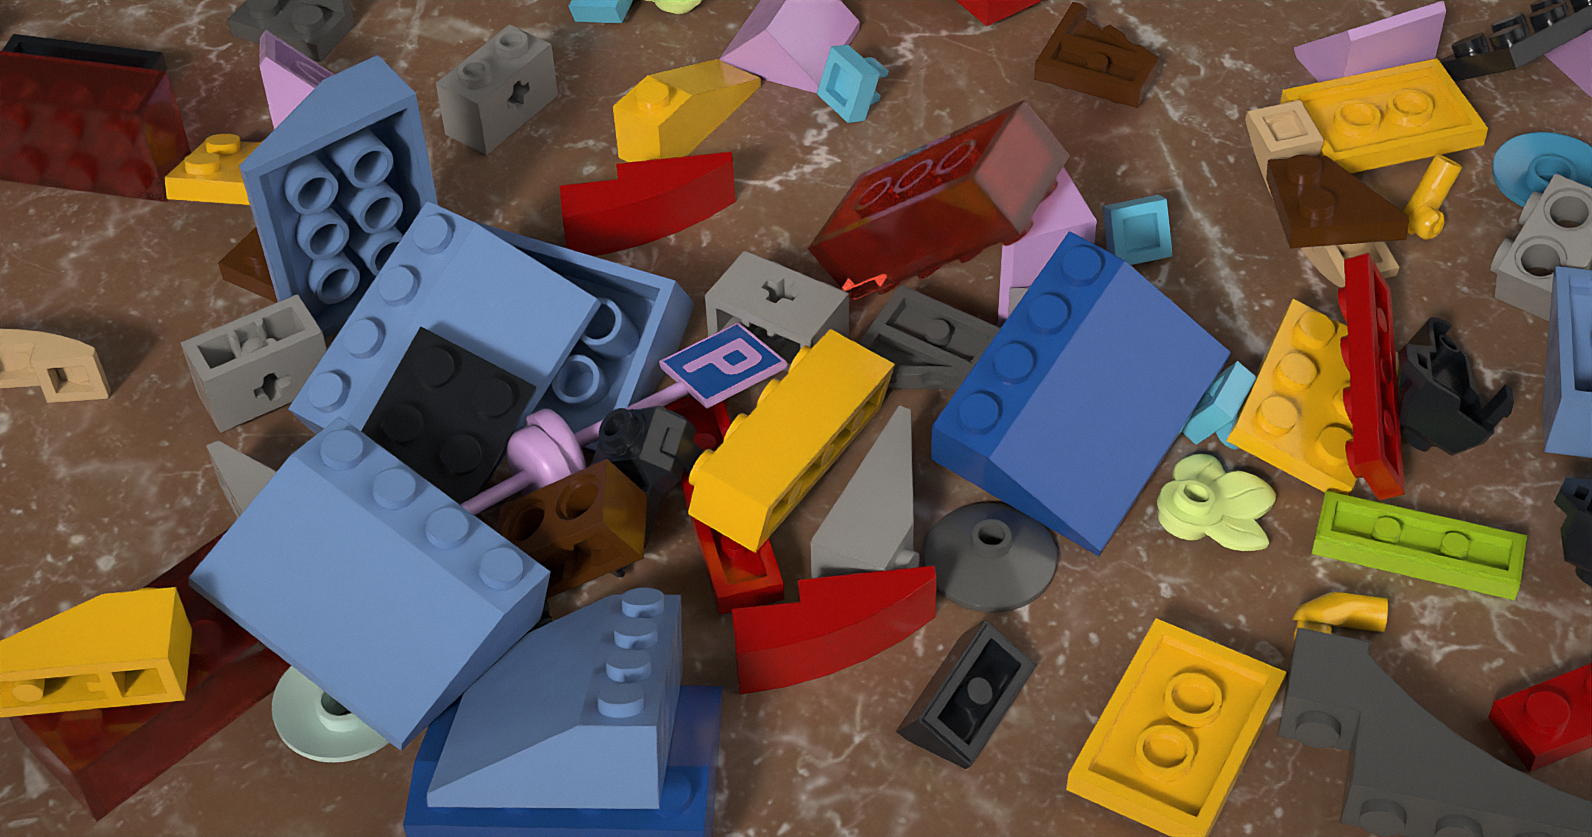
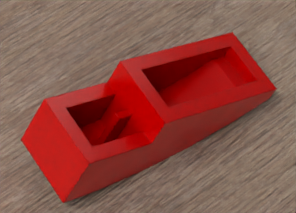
M732 151L617 163L618 179L559 185L566 248L590 256L609 254L670 236L710 218L736 202Z
M935 566L798 580L799 602L731 609L740 695L785 688L828 676L868 660L903 641L935 618L937 577Z

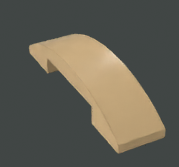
M1300 100L1247 111L1245 121L1250 140L1269 192L1270 189L1266 180L1268 160L1288 159L1296 155L1320 156L1324 139ZM1385 242L1301 248L1318 271L1338 287L1345 286L1344 259L1369 253L1384 278L1397 276L1400 268Z
M0 329V388L41 386L47 403L109 399L111 389L95 347L75 339L46 332Z

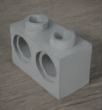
M1554 174L1543 194L1534 191L1530 195L1519 219V224L1523 225L1515 241L1506 238L1502 242L1490 268L1491 272L1497 274L1496 299L1547 321L1550 318L1552 281L1555 267L1592 270V188L1558 174ZM1569 220L1580 226L1564 228L1555 222ZM1540 267L1549 270L1552 274L1539 277L1529 274L1526 270Z

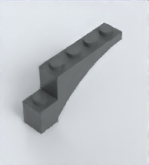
M1303 628L1297 629L1288 666L1278 737L1298 740L1314 748L1332 747L1349 751L1340 823L1361 827L1371 834L1386 837L1395 835L1403 837H1592V802L1555 789L1502 763L1460 737L1413 700L1376 663L1368 653L1369 641Z

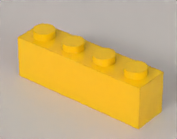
M829 329L812 348L808 345L803 346L795 356L788 374L781 381L774 378L767 384L758 400L756 408L750 415L740 413L734 419L720 447L715 452L711 449H706L697 459L689 476V483L694 486L688 514L756 553L881 409L895 364L832 329Z

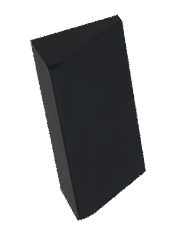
M984 620L965 632L957 640L896 732L907 741L967 769L974 763L1035 669L1036 664L987 620Z

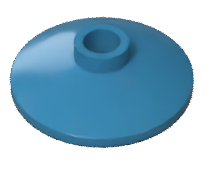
M1534 132L1516 136L1498 148L1492 162V176L1495 184L1506 197L1522 207L1525 206L1534 191L1544 193L1554 174L1592 188V146L1567 135Z

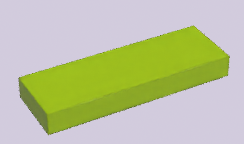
M1326 490L1312 554L1515 601L1521 584L1527 535Z

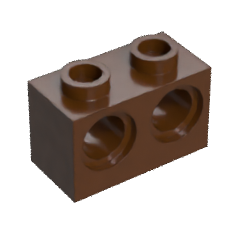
M605 459L502 505L498 533L550 571L546 598L548 599L644 558L648 495L614 464Z

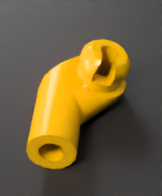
M1439 154L1434 156L1403 211L1409 219L1407 232L1410 235L1416 233L1423 240H1429L1436 237L1442 231L1445 219L1443 213L1438 210L1463 167L1445 156Z
M1330 592L1301 604L1297 607L1292 618L1293 621H1297L1294 640L1298 628L1331 634L1332 626L1384 632L1388 614V599Z

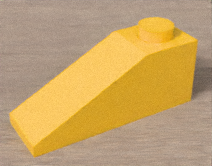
M718 59L647 75L613 106L618 157L627 162L688 156L761 87V78Z
M176 587L160 589L139 588L134 591L101 594L1 640L0 718L184 701L192 628Z

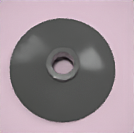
M974 504L947 514L932 528L924 547V566H935L937 576L936 590L951 602L966 609L979 612H1006L1021 608L1035 601L1050 586L1057 565L1056 546L1048 530L1040 522L1016 508L1002 504Z

